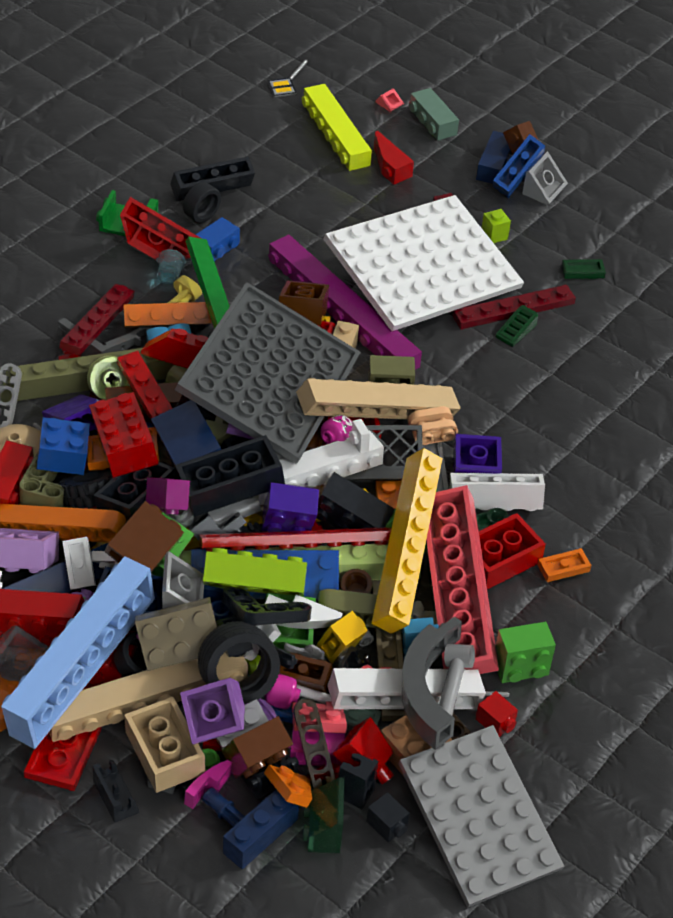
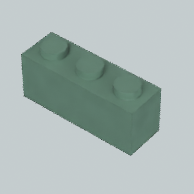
M431 88L411 93L410 111L415 114L420 123L428 129L429 133L437 141L457 135L459 119Z

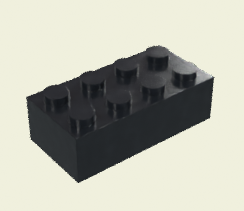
M267 435L175 465L178 479L190 481L188 505L194 517L266 493L271 482L285 484L282 464Z

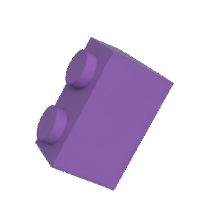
M227 678L180 692L193 745L244 730L245 706L238 681Z

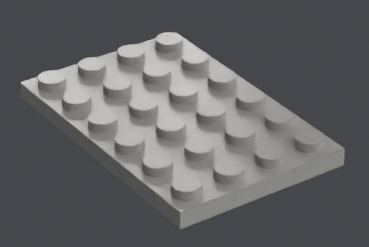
M493 725L446 742L444 747L442 744L436 750L430 748L399 761L398 764L467 908L564 868V864Z

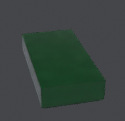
M602 259L562 260L561 266L564 279L605 278L606 272Z

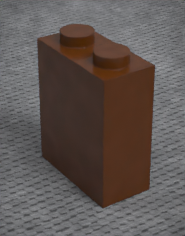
M145 501L108 543L104 552L118 563L124 556L150 568L152 574L163 561L166 553L170 552L179 542L184 532L176 521L169 520L162 515V511L156 505Z

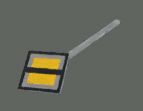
M304 60L289 78L267 81L273 97L297 94L292 79L308 62L307 60Z

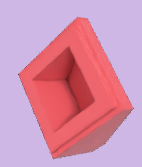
M394 88L380 95L375 101L389 112L404 104Z

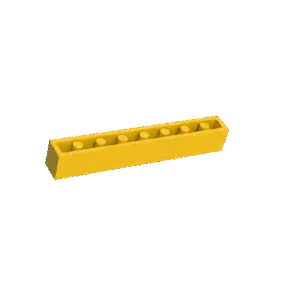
M422 448L406 459L371 623L391 634L408 626L410 623L443 459L425 448Z

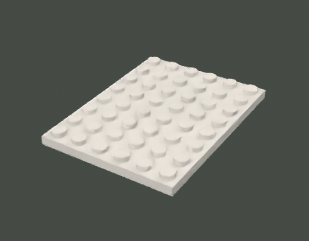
M456 195L326 233L323 238L391 331L519 289L524 284V281Z

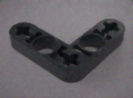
M230 586L223 589L222 603L244 623L268 625L308 622L311 619L312 606L308 603L259 604L243 588Z

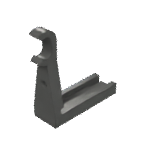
M66 318L59 320L57 338L62 340L75 325ZM141 326L129 334L106 342L105 345L95 339L81 355L89 356L128 350L134 344L140 346L141 336H146V331L151 328Z

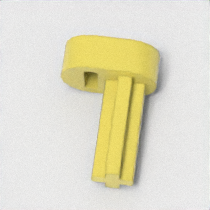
M182 275L173 283L178 295L168 303L194 302L202 295V290L195 281Z

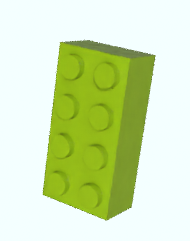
M213 548L212 552L206 551L203 576L204 585L218 588L232 586L243 588L248 592L299 595L304 597L307 562H303V558L289 556L287 560H280L274 554H263L262 557H253V553L248 551H238L236 555L228 554V550L222 548Z

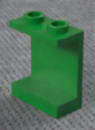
M114 190L111 191L108 198L104 199L103 208L98 210L96 221L99 222V231L126 236L120 217L125 205L116 203V191ZM150 198L147 207L159 213L158 200Z

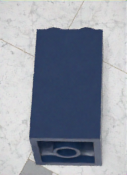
M192 400L151 418L174 467L177 464L222 450L198 406Z

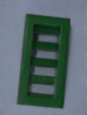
M521 305L496 333L495 337L513 347L537 326L538 313Z

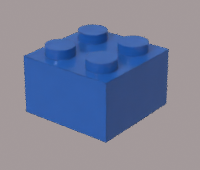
M43 417L36 469L84 475L90 423Z

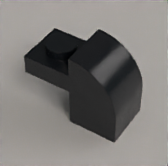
M237 512L222 525L218 526L211 516L205 513L188 528L199 541V535L240 533L244 529L243 525L247 522Z

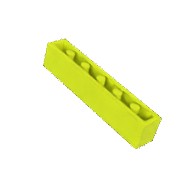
M326 84L304 88L302 104L309 111L310 117L317 123L318 129L322 130L325 139L330 142L334 152H337L342 164H345L349 171L370 166L372 150Z

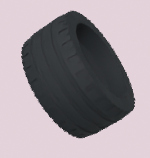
M242 621L227 622L213 629L206 636V639L203 640L204 642L201 644L198 653V668L206 685L220 681L217 677L216 667L224 652L228 648L244 642L254 643L261 650V659L257 669L248 678L239 682L244 704L264 697L276 683L280 672L279 654L270 638L255 625Z

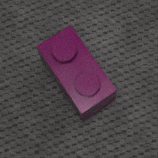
M147 477L146 502L156 505L164 514H179V510H188L190 481Z

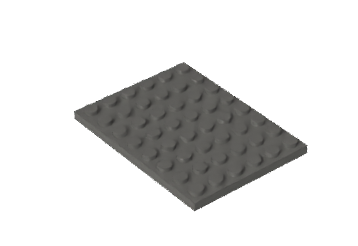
M246 282L174 390L254 439L267 435L275 452L297 464L324 416L304 415L296 391L303 385L304 381L310 378L345 381L361 352Z

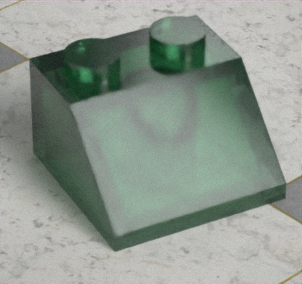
M337 778L311 791L312 800L307 808L304 807V818H309V825H304L303 841H308V852L340 853L344 816V778Z

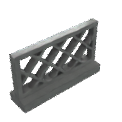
M365 425L384 446L383 455L388 451L397 461L392 466L382 464L344 478L350 482L402 480L406 464L402 458L409 451L414 454L422 449V425ZM384 431H391L397 437L389 446L379 438ZM406 431H417V440L412 446L401 437ZM398 439L408 448L401 457L391 449Z

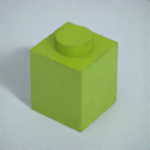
M502 209L494 210L483 214L481 228L493 243L508 240L511 220Z

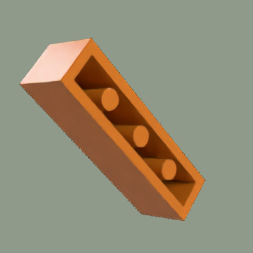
M206 302L124 304V328L172 326L180 323L189 324V326L211 324Z

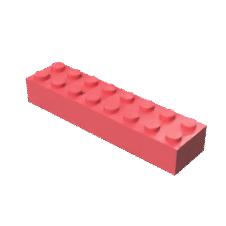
M467 485L436 492L426 541L437 624L440 626L453 617L462 621L461 637L455 644L473 645L475 649L474 666L464 669L479 670L480 674L499 671L474 498ZM443 652V653L441 654V655H442V662H443V669H448L449 667H446V665H445L444 652Z

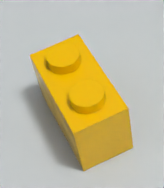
M351 611L328 628L317 646L325 652V656L333 664L346 655L351 646L356 647L368 629L364 621Z

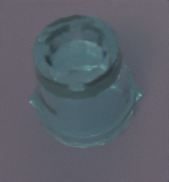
M176 250L162 251L159 254V258L156 259L158 262V279L165 284H173L179 278L184 265L187 263L185 257Z

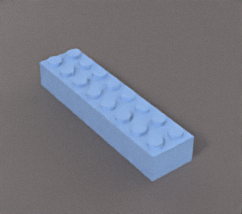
M125 556L119 564L113 566L110 575L104 582L99 583L92 597L86 600L78 614L67 622L64 631L59 637L53 639L50 648L43 656L38 657L34 667L27 675L20 679L17 688L12 694L5 697L1 708L9 736L36 749L134 626L135 616L143 614L154 601L155 596L150 568Z

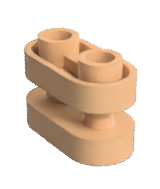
M445 406L414 411L407 419L409 425H422V445L448 442L453 440L456 434H458V428L455 421H453L452 413ZM412 431L414 440L416 441L417 431Z

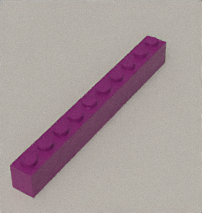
M286 235L269 244L268 257L270 262L275 264L292 281L329 285L327 312L336 322L342 321L359 325L358 340L364 347H367L374 355L414 357L415 370L420 368L422 351L398 330L391 331L378 312L292 236Z

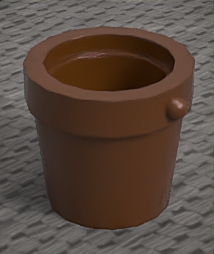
M351 569L342 576L340 582L341 590L371 593L372 579L365 570Z

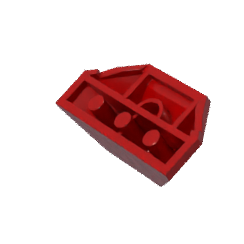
M132 197L129 198L120 214L129 245L164 265L191 258L185 241L188 236L200 238Z
M173 328L148 341L142 348L141 354L188 369L208 340V337L203 335L196 336L184 329Z

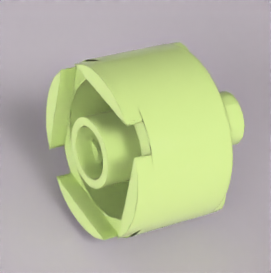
M116 356L100 357L91 364L88 370V386L102 400H106L105 388L130 386L117 364ZM110 373L113 376H116V379L112 381V384L106 381V378L110 376Z

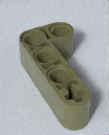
M37 452L20 481L19 504L63 507L64 489L61 485L53 483L58 472L36 469Z
M324 589L318 593L316 603L343 613L341 618L353 611L356 616H359L364 621L366 627L379 628L371 624L377 594ZM329 627L315 628L314 634L323 637Z

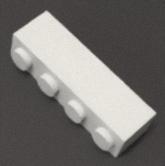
M450 473L449 489L467 485L474 498L475 509L484 511L489 509H502L505 511L513 509H525L527 511L543 509L545 492L543 474Z

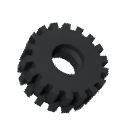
M110 468L91 471L86 469L84 475L70 474L67 478H62V481L59 483L64 489V506L67 508L87 507L88 509L96 506L93 495L113 478Z

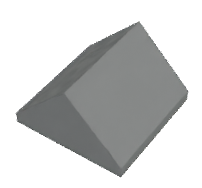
M548 151L526 172L522 193L546 205L550 204L568 184Z
M169 551L166 553L164 560L163 609L203 599L204 574Z

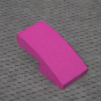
M229 760L223 761L201 774L185 791L184 804L194 809L207 790L214 787L219 792L231 775L232 762Z

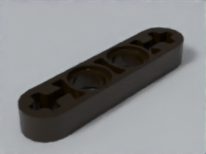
M301 699L295 704L293 714L312 789L317 798L330 800L337 793V782L318 707L310 699ZM303 703H306L307 707H312L313 712L309 713L310 721L316 719V725H307L302 728L301 722L305 723L306 719L304 715H299L298 710L302 709ZM309 729H315L319 733V740L315 744H309L305 740V733ZM320 754L325 758L326 765L323 769L316 770L312 767L311 760L315 755ZM329 771L330 776H324L326 784L332 785V789L328 790L329 795L325 796L323 792L318 791V788L322 786L321 778L315 780L314 774H323Z

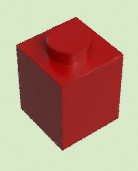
M495 691L478 704L476 720L485 728L493 725L500 737L505 732H511L516 726L518 709Z

